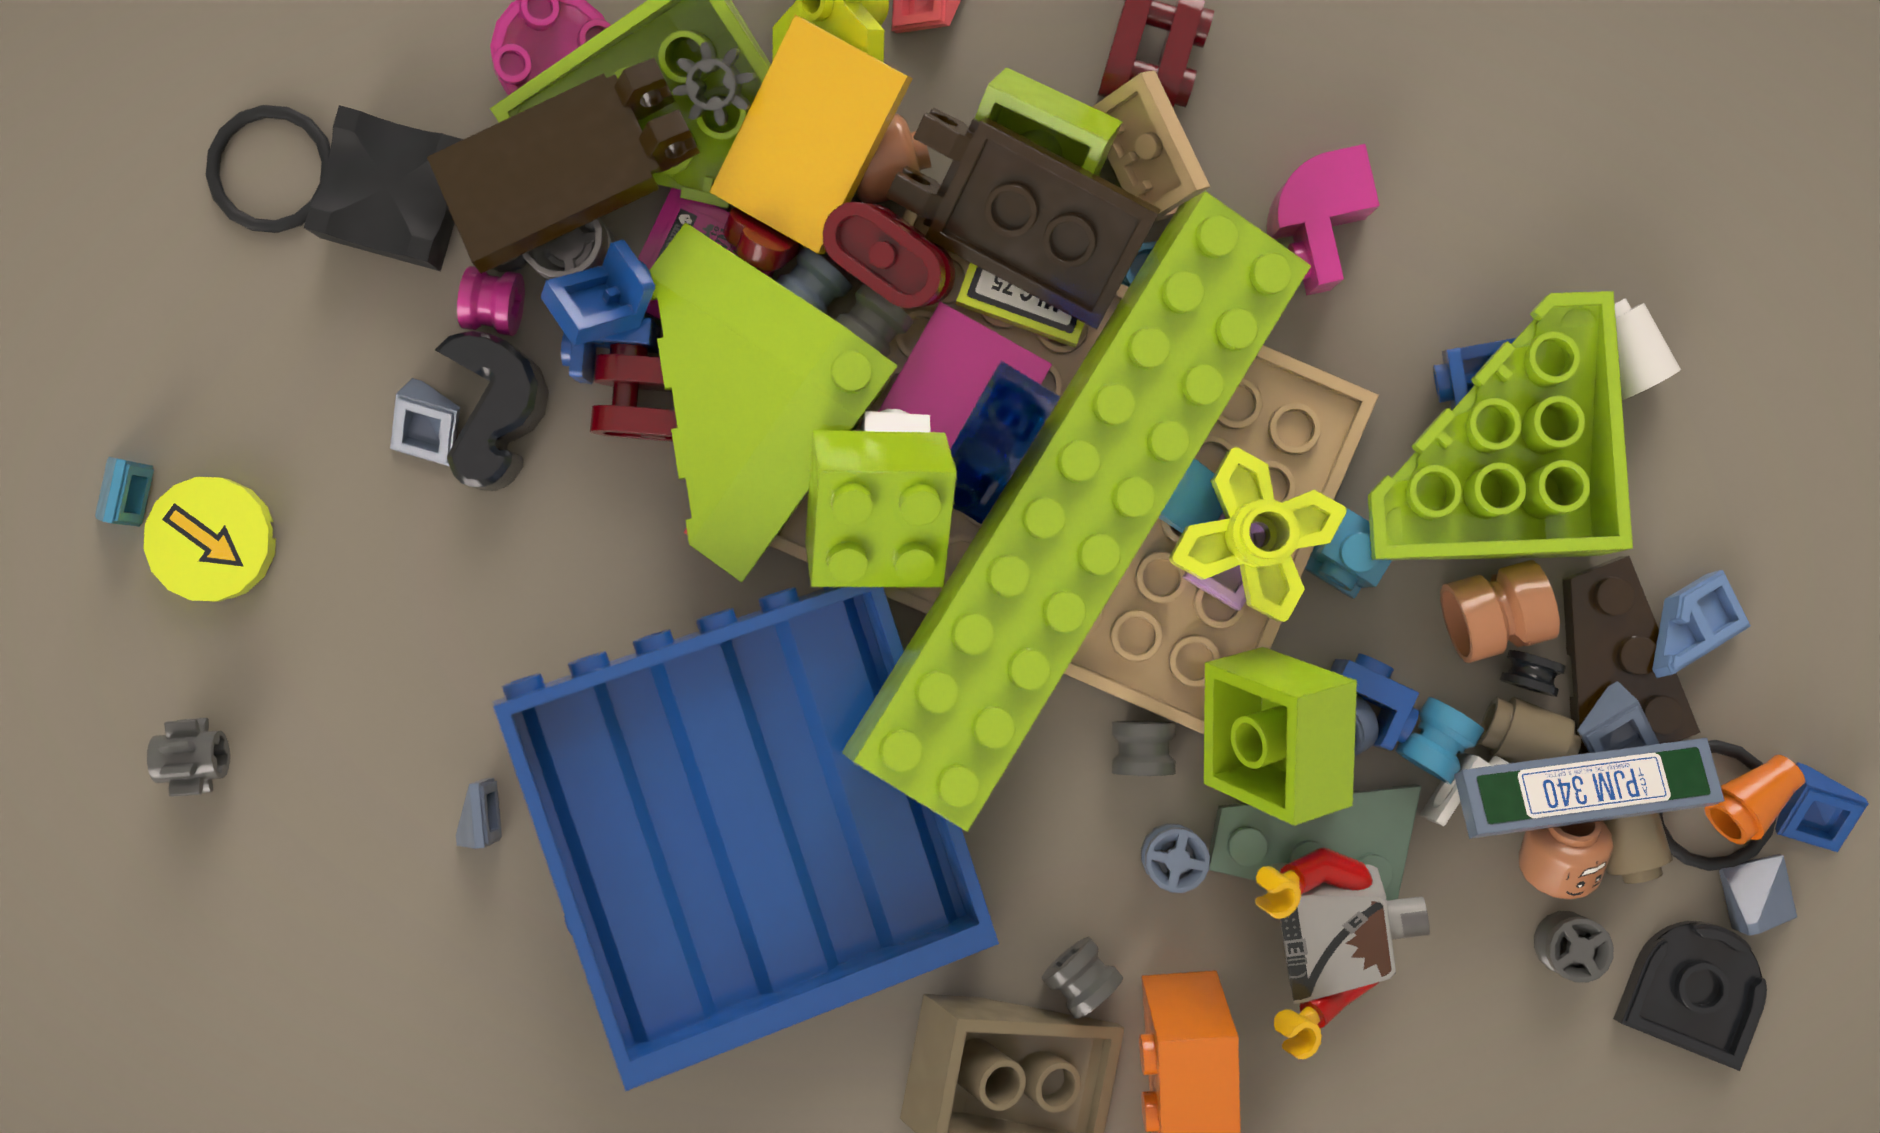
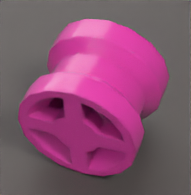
M475 266L467 267L462 275L457 298V317L460 327L476 331L484 325L494 327L501 335L514 336L520 326L524 309L525 284L523 275L507 271L499 277L489 275L487 271L481 274Z

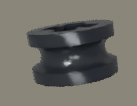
M1509 650L1507 658L1511 660L1512 667L1508 672H1502L1501 681L1526 690L1557 697L1559 689L1555 687L1554 680L1556 676L1564 674L1565 665L1529 653Z

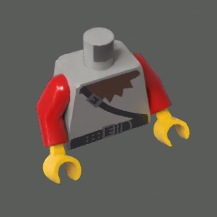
M1317 848L1290 863L1271 864V866H1263L1256 874V882L1269 892L1257 897L1255 904L1272 917L1280 919L1293 1004L1300 1003L1299 1014L1291 1009L1279 1011L1274 1017V1027L1277 1032L1288 1038L1283 1041L1282 1049L1297 1059H1307L1317 1052L1322 1039L1320 1028H1324L1347 1005L1379 982L1391 979L1396 974L1392 945L1393 939L1430 935L1428 913L1423 896L1386 900L1377 867L1365 865L1361 861L1328 848Z

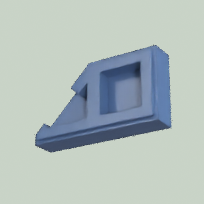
M1723 570L1705 574L1664 599L1652 668L1656 678L1675 674L1751 627Z

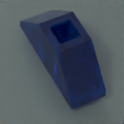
M1003 361L999 363L950 449L957 472L953 508L980 524L985 520L1060 399V396Z

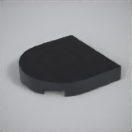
M1703 921L1675 923L1657 932L1643 946L1635 961L1613 1019L1623 1025L1740 1071L1764 1010L1767 997L1766 980L1762 978L1758 961L1751 951L1752 948L1736 933Z

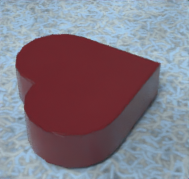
M738 208L731 209L723 229L726 240L736 247L735 250L739 258L762 271L773 272L781 269L797 255L801 246L800 243Z

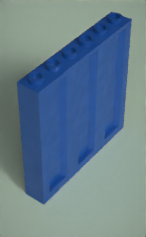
M796 587L784 589L759 598L758 601L761 607L759 611L737 618L734 608H729L695 620L699 631L673 639L671 630L668 629L633 641L632 644L635 650L633 654L609 661L607 652L602 651L572 661L567 664L571 675L544 683L541 673L512 681L502 686L505 697L493 701L494 711L625 1091L999 944L962 828L862 768L841 753L904 652L883 587H822L823 589L800 597Z

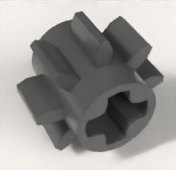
M703 42L701 43L700 50L703 60L694 63L690 59H678V65L688 74L686 84L679 85L672 89L674 95L679 96L688 94L694 103L690 110V119L695 120L699 118L705 110H714L715 120L719 126H722L728 122L727 106L734 104L739 109L744 110L751 107L748 99L740 95L742 84L756 79V75L750 72L740 74L734 65L739 58V49L732 48L725 54L723 59L715 58L714 48L711 43ZM721 67L726 72L722 83L730 91L727 97L717 95L708 100L703 95L707 85L700 79L702 71L708 73L716 72Z
M208 718L166 721L164 723L166 735L153 736L148 745L147 766L151 779L155 783H169L170 797L201 795L202 793L212 792V779L224 778L229 770L230 749L226 735L222 731H208Z

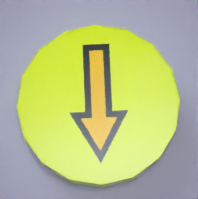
M194 477L173 485L154 503L145 522L143 549L151 572L169 591L191 601L220 602L246 594L265 577L275 556L276 538H273V528L270 523L273 522L269 508L252 489L226 478Z

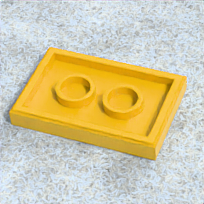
M795 15L709 192L815 253L825 254L826 250L823 243L825 221L838 206L851 202L913 78L802 17Z

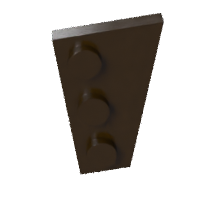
M1630 556L1617 557L1562 579L1567 655L1571 657L1574 695L1569 697L1571 719L1575 721L1576 734L1579 735L1578 728L1607 687L1617 681L1639 701L1659 744L1681 741L1700 733L1677 673L1656 678L1652 670L1659 628ZM1581 739L1578 754L1589 753Z

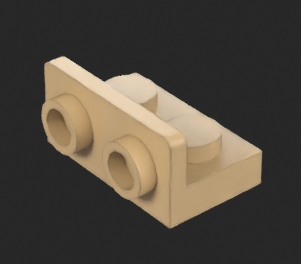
M1156 71L1141 72L1092 106L1123 121L1107 157L1122 187L1121 189L1161 209L1155 222L1171 218L1180 204L1210 187Z

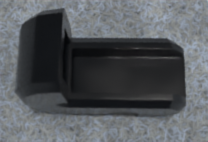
M467 331L450 335L435 351L490 382L447 455L449 467L454 477L460 483L483 491H497L511 484L523 468V458L519 454L509 451L507 446L510 442L534 431L545 415L549 390L540 367L509 342L490 333Z

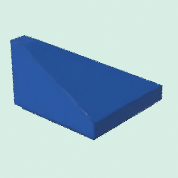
M1797 762L1796 765L1805 777V784L1795 791L1779 813L1775 830L1779 835L1838 852L1869 803L1865 797L1810 766Z

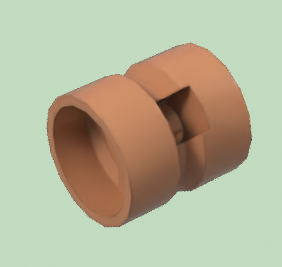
M1534 560L1502 567L1498 570L1497 574L1492 575L1490 582L1482 575H1474L1443 584L1441 587L1440 602L1446 628L1453 646L1465 663L1503 654L1507 648L1508 640L1518 648L1555 639L1559 634L1560 619L1554 592L1546 574Z

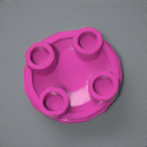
M515 0L496 21L490 44L494 73L506 94L510 95L611 25L586 0Z

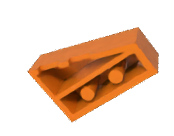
M1217 970L1141 975L1145 1034L1139 1035V1049L1142 1073L1149 1076L1150 1090L1141 1093L1145 1132L1241 1133L1239 1038Z

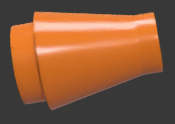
M1775 755L1765 764L1721 785L1725 801L1714 806H1706V816L1713 827L1733 843L1742 845L1749 839L1760 840L1795 791L1805 784V777L1793 761L1785 756Z

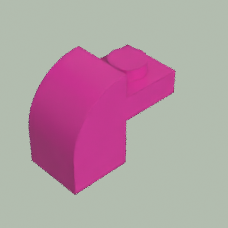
M1366 144L1325 152L1307 160L1292 173L1272 201L1267 218V235L1274 240L1293 236L1294 243H1290L1288 249L1311 265L1303 278L1306 296L1331 291L1344 280L1332 227L1365 220L1380 206Z

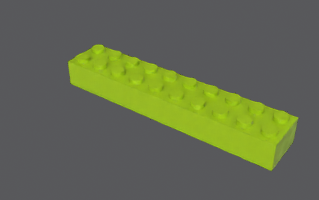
M1206 191L1179 205L841 752L843 755L968 832L1311 267L1310 264Z

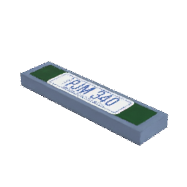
M1707 738L1463 769L1454 774L1469 839L1714 806L1725 801Z

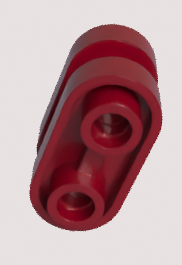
M1125 0L1097 95L1107 97L1141 72L1156 71L1172 107L1178 105L1186 108L1197 74V70L1186 66L1192 46L1204 47L1213 20L1214 10L1204 8L1205 0H1177L1175 6L1157 0ZM1145 25L1167 31L1158 65L1135 59Z
M848 202L834 209L826 219L823 227V243L830 258L890 303L903 308L931 306L945 299L953 288L955 266L947 251L925 239L926 235L890 209L876 204Z
M620 343L610 344L609 354L596 356L594 382L613 387L612 404L592 406L590 432L618 438L673 442L671 429L678 428L675 410L637 407L638 390L672 392V389L665 390L660 357H648V348L644 346Z

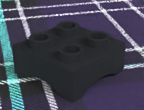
M339 105L333 124L332 143L327 167L317 195L309 207L304 228L321 239L441 271L455 222L427 156L463 139L404 126Z

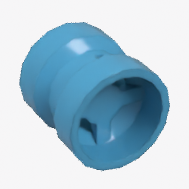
M1428 697L1419 711L1421 722L1418 725V729L1421 730L1420 734L1411 733L1404 743H1399L1395 751L1420 769L1451 785L1455 780L1454 774L1461 770L1456 754H1463L1465 749L1475 747L1485 730L1458 710L1435 698Z

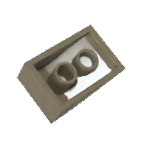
M923 994L900 1119L915 1133H1104L1124 1027L1118 1023L1086 1017L1075 1019L1071 1014L981 997Z

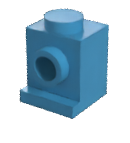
M1347 508L1346 515L1331 542L1314 546L1305 570L1348 597L1355 599L1361 588L1377 586L1392 560H1372L1369 521Z

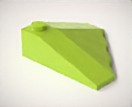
M647 0L489 109L498 122H502L603 73L606 78L615 74L617 79H619L624 69L655 58L675 102L637 121L643 131L648 121L679 109L700 153L667 171L654 173L653 177L658 185L680 189V198L729 208V203L709 191L749 109H739L734 104L727 106L728 122L722 126H719L716 122L714 110H705L699 118L695 120L690 119L689 114L694 103L688 94L679 96L674 95L672 91L675 87L686 84L688 74L680 68L677 61L679 58L690 59L694 63L703 60L700 51L701 43L703 42L711 43L714 48L715 58L723 59L725 54L732 48L739 49V58L734 65L740 74L750 72L756 75V79L742 84L740 95L748 99L751 105L771 64L731 0ZM721 67L716 72L708 73L702 71L700 79L707 85L703 95L708 100L717 95L727 97L730 91L722 83L726 72Z
M685 222L649 271L655 284L651 300H658L664 336L657 339L665 390L672 389L678 428L671 429L679 480L686 479L692 516L691 519L685 520L687 535L691 547L743 583L809 492L813 430L854 431L862 421L864 412L870 410L890 383L898 365L845 326Z
M1614 291L1550 293L1532 310L1530 316L1533 320L1513 343L1510 344L1507 341L1499 347L1471 379L1474 386L1452 411L1449 408L1444 409L1411 446L1415 451L1413 455L1392 478L1389 475L1384 476L1368 494L1372 560L1602 556L1633 549Z

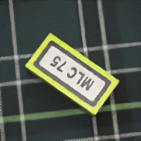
M972 263L969 264L956 300L957 306L1074 348L1077 346L1085 324Z

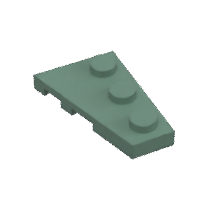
M1409 784L1386 789L1353 791V806L1295 826L1246 803L1218 805L1209 848V870L1256 880V874L1263 866H1271V864L1290 863L1317 848H1328L1361 861L1365 865L1377 867L1386 900L1398 899L1421 786Z

